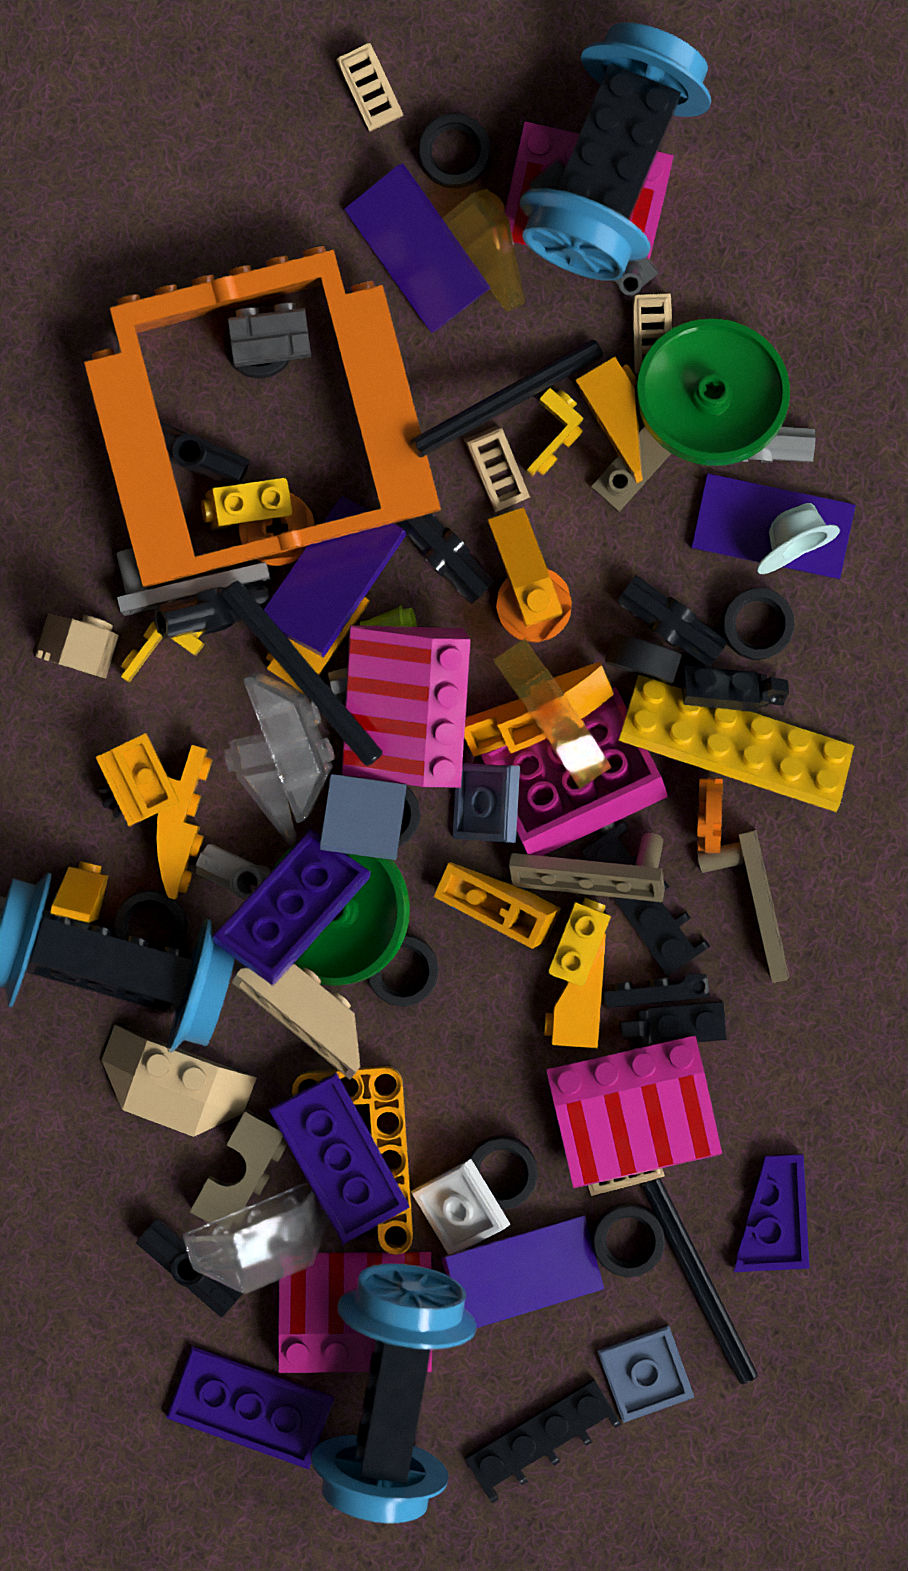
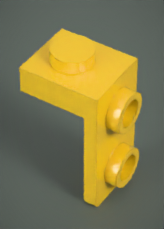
M549 388L539 399V403L557 418L565 428L527 469L526 473L530 477H533L537 471L543 476L558 460L553 455L563 443L569 448L583 432L579 425L583 422L584 418L573 409L577 403L561 389L555 393Z
M285 478L212 488L205 493L206 499L201 501L202 516L205 523L210 522L211 531L226 529L234 524L288 517L292 514L288 482Z
M154 621L143 635L148 641L139 652L133 649L121 665V668L125 670L121 678L127 682L133 679L163 638L157 632ZM201 631L171 638L195 656L205 645L198 639L202 634Z
M584 898L582 904L574 901L569 914V920L549 968L550 975L578 986H584L611 918L610 915L603 913L605 905L588 898Z

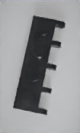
M625 821L581 851L587 861L636 865L638 855L637 853L631 857L617 837L629 828ZM664 881L665 890L670 887L666 881ZM613 897L666 976L710 947L707 940H704L693 948L679 926L691 919L687 912L674 920L663 902Z
M593 1379L466 1456L465 1460L490 1501L494 1503L499 1500V1497L493 1486L513 1474L519 1483L524 1485L528 1480L521 1469L546 1454L554 1466L561 1461L554 1449L577 1435H580L586 1446L593 1443L586 1430L609 1417L610 1423L615 1428L622 1425L596 1380Z

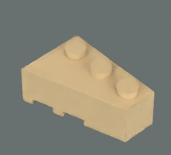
M48 613L35 657L106 679L119 635L112 632L113 625L97 618L84 615L82 622Z

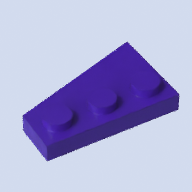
M804 1154L764 1155L733 1272L808 1269L810 1267Z

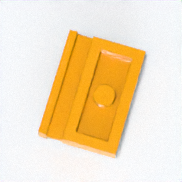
M147 733L96 757L128 826H132L180 803Z

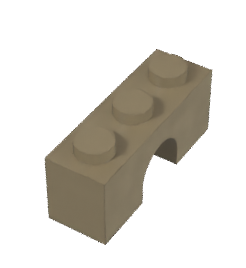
M246 1109L227 1143V1146L238 1151L244 1157L246 1162L245 1175L233 1183L222 1182L210 1175L190 1213L229 1234L234 1225L241 1229L252 1210L246 1206L251 1194L254 1192L260 1196L270 1175L264 1172L271 1159L278 1162L288 1145L286 1140L282 1139L283 1134L279 1127Z

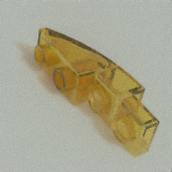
M523 639L493 660L579 789L611 768V765L585 724L526 639Z

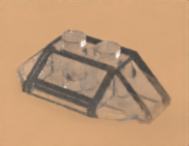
M258 671L251 673L243 680L296 822L299 823L312 813L333 767L331 760H334V752L327 738L323 739L318 728V724H321V718L314 702L309 703L304 693Z
M306 1182L182 1234L191 1266L195 1271L243 1294H247L314 1265L329 1223V1218L309 1182Z

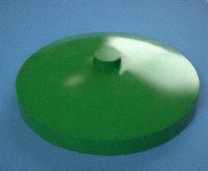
M699 319L671 329L661 336L649 349L641 364L636 390L637 406L648 432L668 452L696 464L709 466L729 465L756 455L776 437L787 414L790 400V382L782 358L772 344L762 335L747 326L730 320Z
M291 847V848L278 860V862L276 863V865L274 866V868H275V867L282 861V859L292 850L293 847ZM347 854L370 871V878L293 965H296L301 970L303 968L311 970L319 977L321 985L338 986L364 981L380 972L389 964L404 941L410 914L407 887L400 870L393 860Z

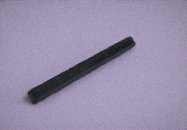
M596 340L584 343L413 438L410 444L414 453L418 457L430 454L602 358V349Z
M235 581L226 587L222 592V597L365 766H369L380 758L383 754L381 748L242 583Z
M661 1178L643 1182L642 1188L739 1383L746 1384L758 1377V1373Z

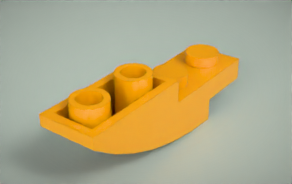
M601 661L529 686V696L466 717L464 737L473 756L475 757L504 746L508 747L510 754L524 749L568 728L601 706L614 695Z
M191 745L181 780L168 777L180 803L159 812L157 816L158 862L167 897L171 899H177L179 892L187 893L193 872L187 871V866L191 856L198 857L204 836L198 834L200 826L186 822L188 815L195 817L201 795L195 794L199 779L206 781L212 764V759L206 757L208 749Z

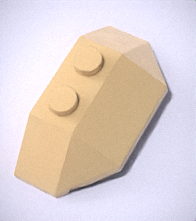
M292 965L274 986L270 985L249 968L240 969L232 982L236 987L302 1039L349 1080L360 1068L355 1014L349 1009L351 1006L343 996L336 992L330 994L319 985L321 980L315 973L307 968L301 970L296 965Z
M115 1024L102 1057V1062L122 1110L193 1137L244 1113L257 1077L180 1048H176L172 1053L168 1052V1044Z

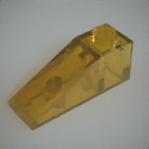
M486 188L472 193L442 219L489 284L494 296L505 311L509 312L522 306L525 303L509 218L504 213L505 208L500 198L493 192H489Z

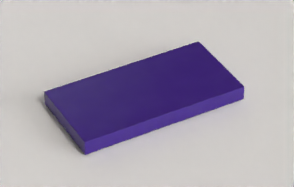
M403 163L397 165L344 209L431 333L440 329L491 288Z
M707 473L691 549L760 563L772 551L769 531L776 517L786 510L806 503H812L825 524L838 526L840 532L832 541L804 553L781 568L839 580L841 578L856 505Z
M341 496L323 523L366 513L369 510ZM392 523L308 545L264 611L287 638L324 658L405 538V530Z
M312 829L302 837L213 935V942L272 986L277 983L370 878V871L347 854L320 850L322 836Z
M337 1072L269 1109L342 1244L410 1208L407 1199Z
M585 1215L441 1257L446 1275L460 1283L466 1291L464 1308L474 1317L476 1328L604 1289Z
M192 1345L166 1418L309 1469L312 1453L318 1445L335 1396Z

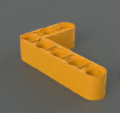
M391 1066L360 1067L352 1077L358 1082L359 1089L356 1094L350 1097L354 1105L369 1104L371 1136L381 1154L387 1150H395L402 1159L400 1166L392 1169L391 1172L407 1199L410 1208L378 1225L380 1246L389 1254L398 1255L410 1248L413 1239L403 1080L398 1070ZM338 1069L303 1072L296 1078L292 1094L294 1096L300 1092L299 1085L303 1080L313 1079L319 1082L336 1072L340 1079L346 1076ZM381 1074H390L396 1080L397 1086L393 1092L382 1094L375 1087L376 1078ZM384 1112L394 1113L399 1119L398 1127L394 1131H383L377 1123L379 1115ZM393 1226L403 1228L407 1234L406 1240L402 1244L392 1245L385 1237L387 1229Z

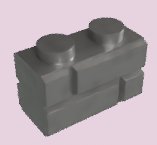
M296 303L278 304L274 306V312L259 314L258 308L236 310V317L228 318L235 367L311 357L305 308L297 309Z

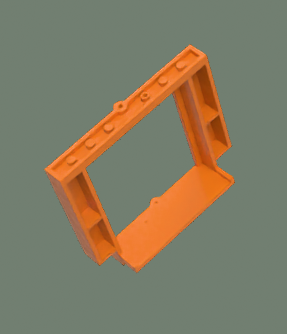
M325 246L314 247L303 251V258L289 261L288 256L272 258L265 261L267 267L252 271L250 265L237 267L229 270V276L215 280L213 275L199 277L191 280V287L177 290L176 285H168L155 289V296L140 300L139 294L117 299L118 306L110 307L121 353L115 354L114 349L98 351L91 354L93 360L84 362L143 587H150L441 511L427 455L423 457L416 456L410 444L413 438L421 434L383 285L375 287L374 281L364 282L352 286L353 293L345 294L334 250L326 251ZM323 285L381 509L195 557L137 333Z

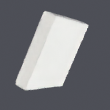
M471 1159L411 1191L448 1255L460 1252L504 1230L510 1225Z

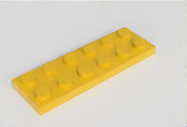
M638 675L618 740L837 812L841 803L854 750V745L750 711L684 705L681 688Z

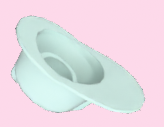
M806 503L784 511L776 517L771 525L769 535L772 551L759 563L757 572L759 574L770 573L785 566L804 553L827 544L839 534V527L836 525H826L812 503Z

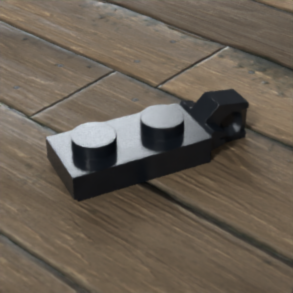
M684 665L681 672L684 705L757 712L758 708L768 707V704L784 705L789 695L788 680L775 677L767 678V675L758 674V672Z
M688 973L680 984L671 985L670 978L648 980L647 988L633 989L632 982L610 984V991L602 994L603 1006L609 1009L708 998L707 975Z
M724 1002L648 1008V1010L639 1011V1020L620 1022L621 1037L641 1036V1045L651 1044V1046L691 1036H696L697 1042L727 1040Z

